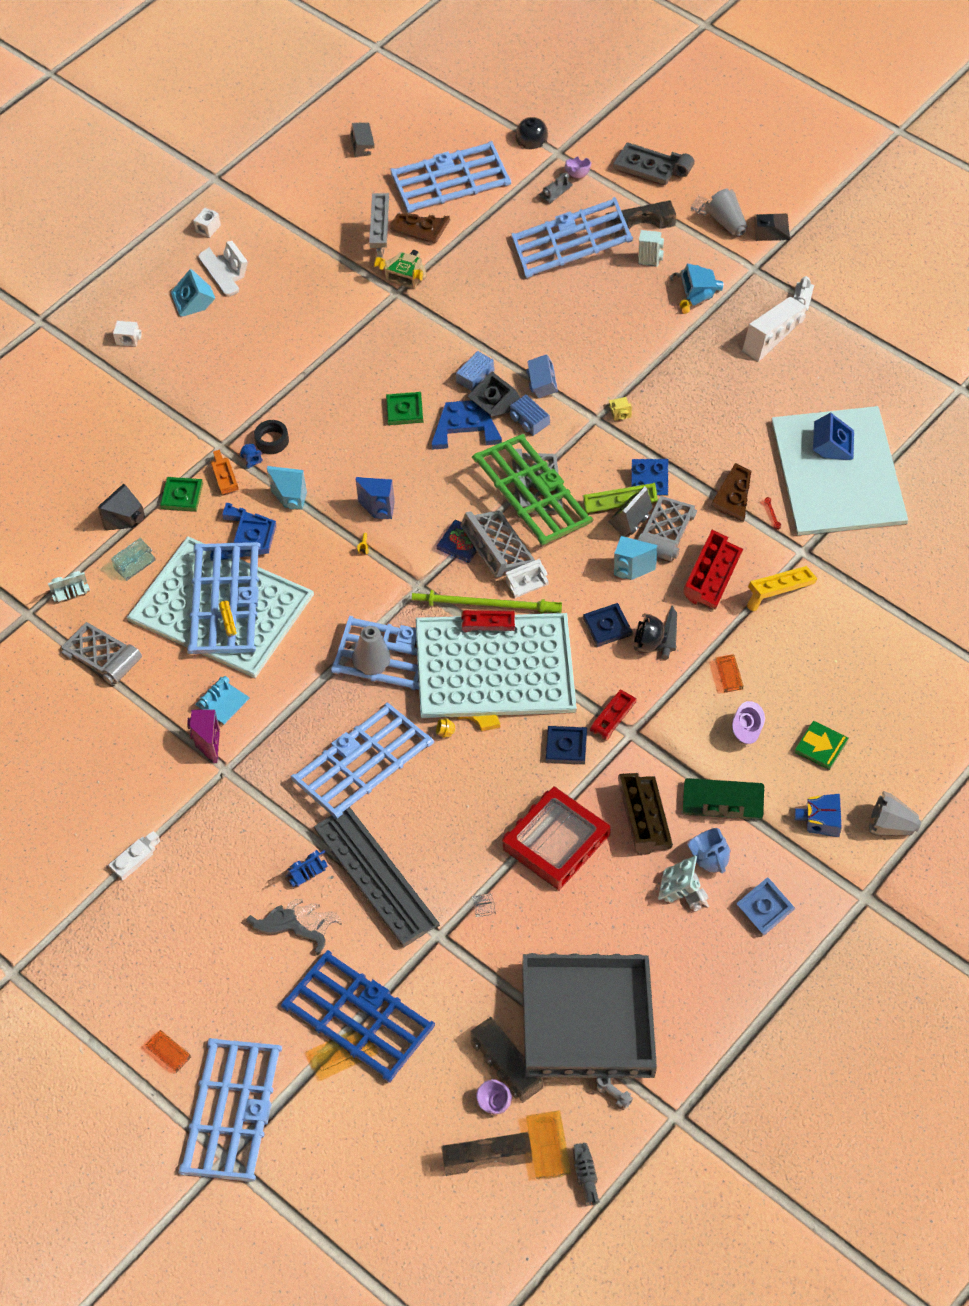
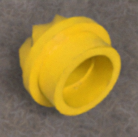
M447 718L444 720L439 719L436 726V734L442 738L451 737L456 730L454 723Z

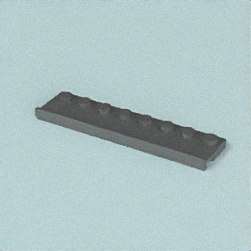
M350 807L342 812L343 815L338 819L331 815L314 826L317 834L403 947L411 944L435 927L440 926L435 916Z

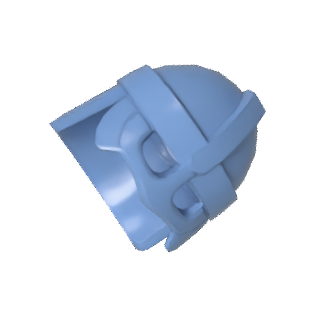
M719 828L704 831L688 841L687 845L693 856H697L696 863L698 866L713 873H723L726 871L725 868L729 863L731 851Z

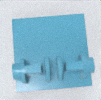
M226 676L220 677L211 686V689H208L207 693L200 697V700L195 704L202 710L215 709L218 721L224 725L250 699V697L230 685V680Z

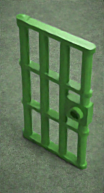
M524 434L475 453L472 456L475 463L481 466L493 481L494 486L501 491L517 511V515L525 521L537 536L542 546L593 521V518L588 516L570 494L571 491L563 485L564 480L555 469L551 470L548 467V463L543 461L526 440ZM520 443L537 464L529 467L512 445ZM506 449L523 471L515 474L498 451ZM491 455L508 477L500 480L484 460V457ZM539 470H542L544 472L539 476H536V474L534 473ZM528 476L546 499L538 502L520 478ZM513 482L531 505L523 508L505 485ZM558 489L559 493L555 495L550 493V491ZM565 498L582 520L574 523L557 500ZM550 504L568 527L560 530L543 507ZM536 510L553 533L545 536L528 513Z

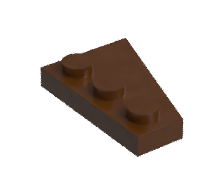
M397 213L390 226L391 230L437 243L450 222V216L435 218V215L419 217L418 214Z
M735 463L712 501L711 506L744 522L751 470Z

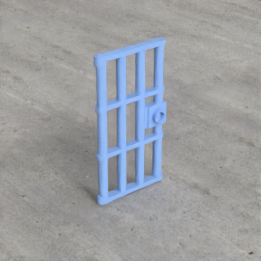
M492 141L465 150H457L450 154L449 151L433 155L432 159H424L421 162L390 169L407 213L431 205L443 204L446 201L467 195L478 194V192L503 185H511V180ZM486 150H491L493 154L469 162H465L463 159L464 156ZM458 158L460 164L454 165L453 160ZM494 161L498 165V167L470 174L468 170L469 168ZM436 165L437 170L432 172L430 166ZM425 168L427 171L425 174L400 181L397 177L399 174ZM464 170L466 175L441 183H437L435 180L436 177ZM498 173L503 175V179L478 186L474 183V180ZM429 179L432 182L430 186L405 193L402 189L404 186ZM469 182L471 188L442 195L440 191L441 189ZM436 191L438 197L409 205L408 198Z
M616 197L583 210L580 209L575 213L570 211L555 216V220L546 221L544 224L511 234L526 278L560 265L563 266L565 263L594 253L597 254L599 251L619 244L633 241V236L629 232ZM615 206L617 210L587 221L585 218L587 215ZM582 218L583 223L576 225L574 220ZM616 218L621 220L620 224L594 233L590 231V228ZM558 226L560 231L552 233L551 228ZM585 229L588 233L586 236L557 245L555 241ZM547 230L549 233L545 237L519 245L517 241ZM625 230L626 235L599 245H596L594 241L603 236ZM552 241V248L523 257V251ZM591 241L593 247L565 257L560 255L561 251ZM555 253L558 257L556 260L527 269L526 264Z
M260 543L194 544L195 564L194 578H192V613L189 615L191 630L190 645L187 648L188 654L248 653L256 651L254 637L255 617H257L256 607H258L259 589L257 587L259 577L257 576ZM221 550H232L231 577H220ZM240 550H251L250 576H239ZM203 551H214L212 577H201ZM231 583L230 610L235 628L236 618H248L247 644L245 646H235L236 635L228 636L227 646H216L217 621L222 619L221 612H218L219 584ZM238 583H249V587L238 588ZM201 584H212L210 612H199ZM237 607H248V611H237ZM199 619H210L208 647H197Z
M349 616L335 662L331 668V673H343L371 679L373 682L381 681L409 687L411 690H419L417 664L390 659L389 667L416 672L414 680L385 674L365 675L359 669L339 665L342 656L352 658L353 651L344 649L346 641L357 643L359 635L349 634L352 625L362 628L367 626L377 627L381 632H385L383 639L388 650L417 656V648H415L417 642L416 628L404 625L398 628L392 626V624L384 625ZM390 634L398 635L396 643L388 642Z
M387 702L373 716L361 725L354 727L353 731L349 734L347 732L342 734L331 743V748L324 750L318 758L290 777L293 782L335 819H338L343 815L342 812L365 794L371 793L374 787L397 769L403 768L406 762L424 748L430 747L434 740ZM388 713H391L396 718L372 737L364 732ZM402 723L409 728V730L385 748L377 743ZM415 734L422 739V741L399 759L390 754ZM360 736L366 742L360 745L355 738ZM371 747L379 752L353 773L346 768L347 765ZM337 752L344 757L340 762L333 756ZM384 758L392 763L367 784L359 779ZM328 760L334 765L309 786L302 781L304 777ZM341 771L347 776V778L322 797L315 792L316 789ZM353 782L360 787L358 791L336 808H333L328 803Z
M209 1038L202 1079L198 1083L200 1088L193 1119L188 1127L190 1132L183 1163L180 1164L178 1173L187 1176L254 1182L261 1138L265 1134L263 1132L264 1124H268L272 1105L269 1099L270 1094H273L274 1090L272 1085L282 1046ZM217 1047L229 1048L222 1082L210 1081ZM238 1049L250 1050L243 1084L231 1083ZM258 1051H270L264 1086L251 1085ZM208 1088L220 1089L212 1126L200 1125ZM229 1090L241 1091L233 1128L221 1127ZM249 1093H262L261 1100L248 1099ZM243 1122L256 1123L255 1129H242ZM198 1132L211 1133L203 1169L191 1168ZM219 1134L232 1135L224 1171L212 1170ZM240 1136L253 1137L245 1174L233 1172Z

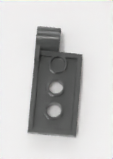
M627 142L613 163V168L667 185L672 175L686 177L694 166L695 160L689 154L672 152L671 156Z

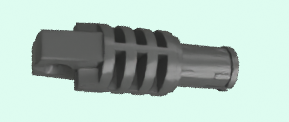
M587 1143L574 1144L573 1159L578 1184L583 1187L586 1205L591 1206V1202L593 1205H596L600 1200L595 1185L598 1179L592 1155Z

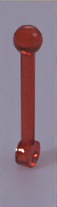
M766 497L764 502L768 505L774 520V529L779 530L781 523L777 521L771 505V498Z

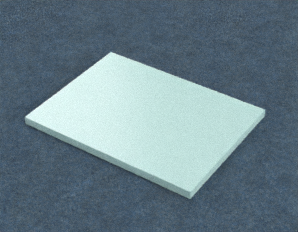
M879 406L772 417L773 430L797 536L908 524V517ZM833 413L854 430V458L852 460L826 459L813 450L815 420Z
M188 536L127 616L129 622L186 648L190 645L191 619L189 615L192 613V578H194L195 564L194 544H204ZM203 551L201 577H212L213 561L210 559L211 551ZM232 559L221 560L220 577H231ZM239 559V576H250V563ZM260 567L257 570V576L259 577V582H257L259 601L258 607H256L257 617H255L254 646H256V651L248 653L202 654L253 678H256L314 596V591ZM231 583L219 584V603L228 601L230 605ZM238 583V588L249 587V583ZM201 584L199 612H210L212 584ZM237 607V611H248V607ZM236 618L237 633L235 646H245L247 644L248 618ZM199 619L197 647H208L210 619ZM218 619L216 646H227L228 636L223 619Z
M567 613L515 615V631L472 630L471 632H463L461 630V623L463 622L461 616L422 617L415 619L421 718L576 713Z

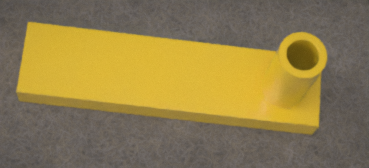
M807 566L750 581L748 588L753 594L747 604V608L751 611H756L763 598L813 585L818 578Z

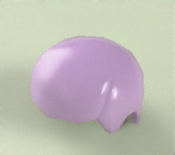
M579 156L574 159H568L565 162L566 173L577 179L586 176L591 167V161L588 158L580 160Z
M492 1079L482 1083L478 1088L476 1098L480 1108L490 1114L497 1115L504 1113L508 1109L512 1096L505 1084Z

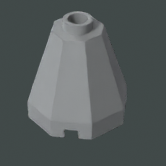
M883 791L882 796L878 797L871 818H874L875 821L874 824L870 822L869 830L877 835H912L915 831L918 832L921 820H919V815L893 794Z

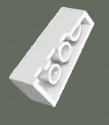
M789 297L749 324L742 352L759 362L798 324L804 321L807 306Z

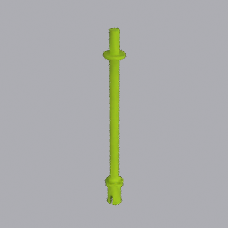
M430 590V594L412 593V600L427 601L429 606H433L434 602L531 609L537 610L540 614L562 612V602L545 601V599H541L539 602L434 595V590Z

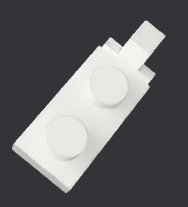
M153 831L145 838L141 837L108 865L109 868L121 880L126 879L153 855L155 846L160 842L159 836Z

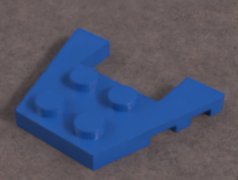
M472 400L446 402L432 441V450L447 449V434L485 431L486 445L502 443V438L490 415Z
M226 502L222 514L223 520L240 521L234 543L258 542L260 543L258 555L268 554L276 530V521L257 513L253 515L246 512L244 508L240 507L238 509L233 507L231 503ZM221 550V560L232 559V550ZM240 550V557L251 556V550ZM211 551L210 559L213 561L214 551Z

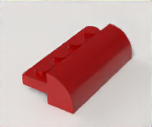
M713 529L704 544L683 591L686 598L696 605L700 602L716 609L743 549L728 542L729 537Z

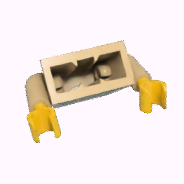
M412 250L410 254L399 252L396 257L387 261L381 257L375 258L374 266H378L381 270L385 269L386 281L416 289L419 280L422 281L427 277L425 266L422 264L420 253L417 250Z

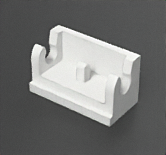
M537 559L506 572V584L513 596L517 598L549 585L546 577L548 574L541 560Z

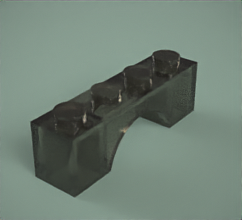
M671 200L621 210L628 229L639 223L653 224L659 229L676 226V212ZM620 218L606 222V228L620 224ZM624 229L609 234L611 239L626 235Z
M528 1132L441 1146L446 1176L468 1173L469 1170L478 1165L491 1162H503L510 1166L532 1162V1150Z

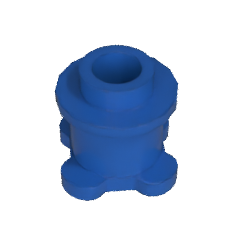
M246 444L241 448L240 456L247 461V468H251L263 460L261 458V451H256L254 444Z

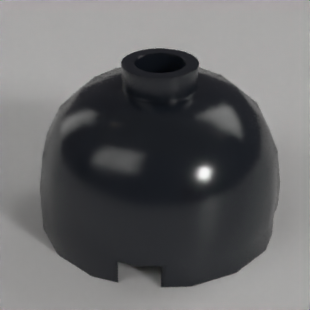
M528 117L521 120L516 129L517 143L524 145L526 149L541 148L543 143L548 141V129L544 121L537 117Z
M644 613L641 616L645 617L643 622L639 621L634 642L638 643V647L634 646L635 651L650 653L656 651L661 646V643L665 644L667 632H664V624L659 618Z

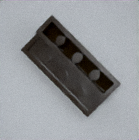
M639 773L619 774L618 782L635 850L641 854H650L652 850L671 849L673 843L655 776L639 777Z

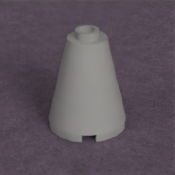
M726 188L717 192L711 197L713 200L710 203L706 202V212L733 236L743 235L746 232L747 224L734 190L731 189L729 191Z
M367 626L361 631L352 654V663L355 669H359L365 675L380 674L390 664V652L380 630L374 626Z

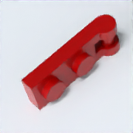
M464 610L461 612V619L463 620L461 630L463 632H471L472 630L515 631V611Z
M620 689L591 725L590 732L598 733L604 740H609L613 731L635 705L637 698ZM603 723L607 725L606 728L601 727Z

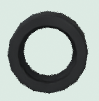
M278 420L261 422L254 431L256 446L263 453L277 454L283 451L289 443L287 427ZM269 432L282 434V437L274 442H266L261 439L263 435Z

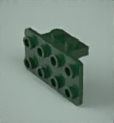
M686 778L684 780L683 814L761 820L764 815L765 786L763 783Z

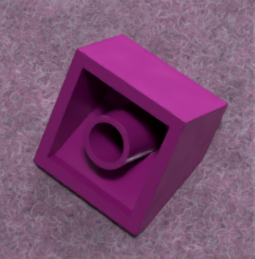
M215 709L191 710V717L187 719L190 738L194 739L195 747L211 762L218 763L220 727Z

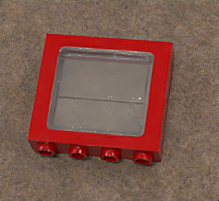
M553 786L549 791L544 792L537 804H533L530 807L528 814L524 818L521 817L517 821L515 828L504 835L502 839L503 850L560 891L609 838L611 826Z

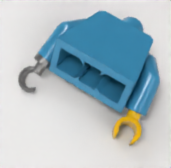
M687 263L685 269L680 270V273L675 272L670 276L671 281H674L672 279L674 276L681 277L686 298L690 299V301L682 300L679 304L683 314L689 313L691 305L695 306L702 301L711 299L715 291H722L724 286L723 281L715 279L714 272L711 269L703 268L699 265Z

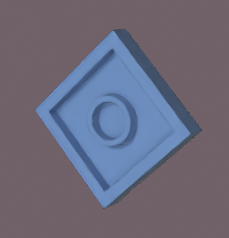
M769 877L764 879L736 903L763 935L767 934L795 910V907Z

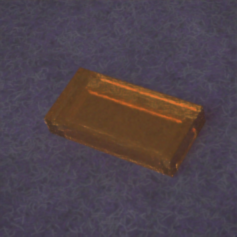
M735 655L715 657L724 693L743 690L744 685Z
M161 1030L145 1044L147 1049L176 1073L191 1058V1055Z

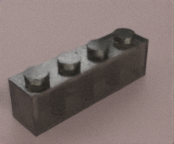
M489 1017L470 1031V1043L476 1051L480 1050L483 1053V1059L489 1067L493 1066L499 1080L502 1083L506 1082L508 1084L510 1093L515 1099L519 1098L524 1103L543 1089V1079L541 1077H525L524 1056L492 1017Z

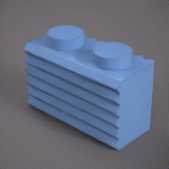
M477 351L456 372V382L473 391L491 371L494 372V360Z
M526 394L510 405L512 420L518 421L522 428L533 436L550 425V415Z

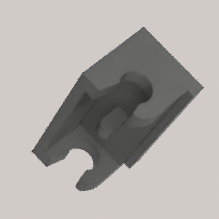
M352 123L350 137L355 157L371 155V151H364L365 149H373L375 146L370 123Z

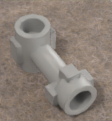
M596 1078L597 1090L600 1093L608 1092L618 1100L616 1105L620 1108L624 1107L626 1109L633 1101L631 1094L628 1091L622 1093L610 1083L611 1078Z

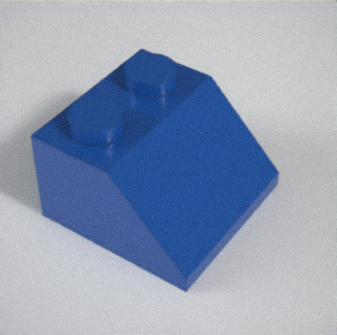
M829 413L814 421L813 450L826 459L852 460L854 458V430L833 413Z
M356 477L358 502L373 518L392 519L395 504L392 479Z

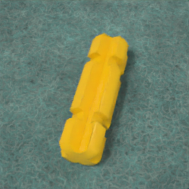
M222 601L219 603V608L226 634L229 637L234 636L237 632L229 602Z

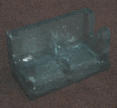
M141 538L111 558L114 569L126 581L156 559L151 553L152 549Z

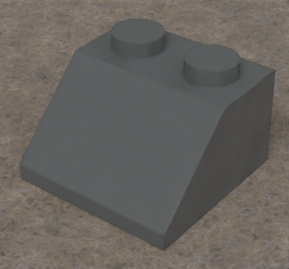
M491 371L468 395V398L489 415L496 416L509 413L510 405L519 400L520 396L516 389Z
M643 487L632 495L608 521L622 536L635 533L639 528L637 526L639 522L643 523L650 516L648 512L653 507L648 489Z

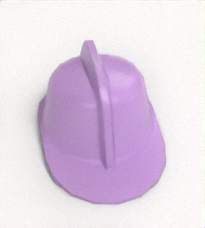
M747 701L740 705L734 714L732 723L733 733L740 742L745 744L756 742L765 722L763 709L753 701Z

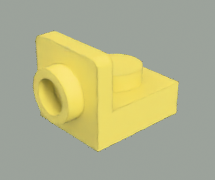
M626 397L609 400V407L614 421L632 417V406L628 404Z

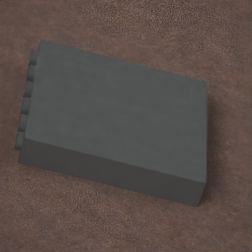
M523 954L522 993L525 1077L655 1078L657 1061L649 955Z

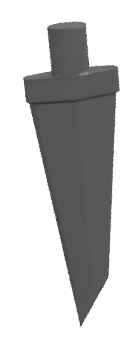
M673 605L665 624L664 632H667L665 644L661 643V646L657 649L662 652L661 657L665 660L669 659L670 652L676 651L677 612Z

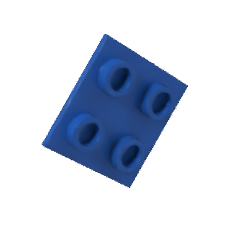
M632 459V487L655 483L657 495H668V459Z
M316 850L307 856L305 862L301 863L299 860L289 866L290 868L287 869L288 873L285 877L290 876L292 878L289 880L292 887L300 886L306 882V879L310 880L305 868H307L313 878L315 874L318 875L326 871L325 868L328 867L326 861L320 860L325 850L320 853Z

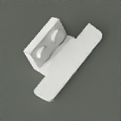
M233 241L226 242L223 251L224 255L216 257L210 248L199 254L203 265L228 297L239 292L235 281L244 278L248 261Z

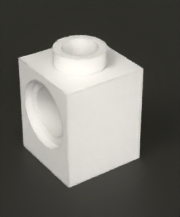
M204 208L194 219L196 232L210 238L221 225L219 213Z
M116 322L113 332L116 345L137 346L138 340L141 339V330H139L137 322Z

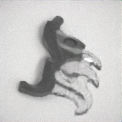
M299 898L292 900L286 909H283L282 905L277 906L262 920H257L252 915L246 920L247 923L253 926L254 930L264 934H279L290 930L294 931L298 937L313 940L318 944L315 949L317 955L322 952L326 945L324 936L328 926L335 922L342 925L341 917L337 913L330 911L324 913L316 912L315 909L320 908V904L313 903L299 906V904L304 902L303 899Z

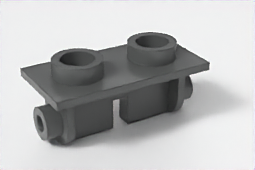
M561 173L555 181L547 187L545 186L538 196L552 203L573 186L568 181L569 175Z

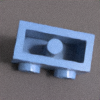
M546 354L529 360V368L526 370L528 377L531 379L529 383L531 392L535 393L538 398L558 392L554 365L549 356Z

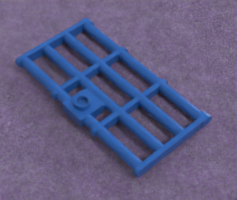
M327 950L291 994L282 1002L281 1007L286 1011L290 1010L314 1027L317 1033L321 1032L347 1050L351 1057H357L390 1083L432 1031L436 1023L428 1021L400 1002V998L390 995V991L374 979L372 981L365 978L366 975L363 973L359 974L334 957L331 951ZM326 962L355 980L348 989H345L319 971ZM313 977L342 996L335 1005H332L306 987ZM359 985L365 987L364 991L359 997L355 996L353 993ZM300 993L328 1012L321 1022L293 1003ZM347 1000L377 1020L369 1030L340 1010ZM385 1001L390 1005L381 1014L377 1009ZM395 1008L424 1028L417 1038L388 1018ZM333 1017H336L363 1036L356 1046L326 1026ZM381 1025H384L411 1044L404 1054L375 1035ZM368 1041L398 1060L391 1071L362 1051Z

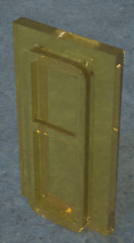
M354 1030L341 1035L355 1046L363 1038L362 1035ZM332 1040L306 1051L312 1068H314L320 1081L362 1062L357 1057L353 1058L350 1056L347 1050ZM370 1041L360 1049L370 1057L378 1054L375 1045Z
M560 1110L526 1115L536 1179H551L571 1174Z

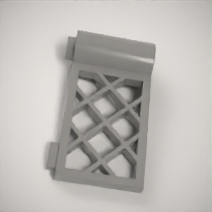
M660 496L638 540L657 545L658 558L673 561L674 558L677 559L680 548H677L690 519L694 520L697 514L695 506ZM662 503L668 504L671 508L663 510L661 505ZM685 509L689 512L681 515L678 510ZM675 512L676 517L669 519L667 514ZM663 516L665 520L657 523L655 518ZM680 521L682 526L675 528L672 523ZM669 525L671 529L663 531L661 526ZM655 528H656V529L658 530V532H659V533H657V534L648 533L649 530H652V529H655ZM674 533L676 539H668L666 536Z
M88 622L61 647L64 656L70 659L74 657L103 674L104 680L109 684H117L142 658V654L136 647L131 644L126 645ZM88 629L93 632L92 636L83 637V634ZM106 639V643L96 645V640ZM93 641V646L83 648V642ZM80 643L79 649H70L73 644ZM110 648H120L117 652L110 653ZM107 649V654L97 656V650ZM93 651L94 656L84 657L85 652ZM107 659V663L103 667L97 665V661Z

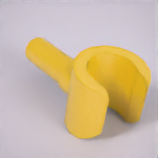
M363 533L362 542L357 545L358 554H360L361 549H365L366 554L369 553L366 543L367 533Z

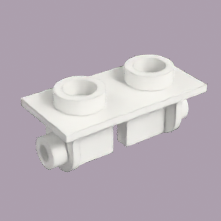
M804 276L800 282H797L793 298L807 306L806 311H808L814 285L811 284L809 277Z
M694 872L693 879L698 880L700 882L698 876ZM699 888L698 891L684 896L690 909L694 911L700 910L702 904L710 907L706 901L709 897L703 888Z

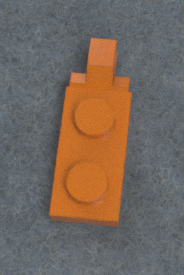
M220 449L213 451L215 461H212L211 465L221 495L239 490L229 458H223Z

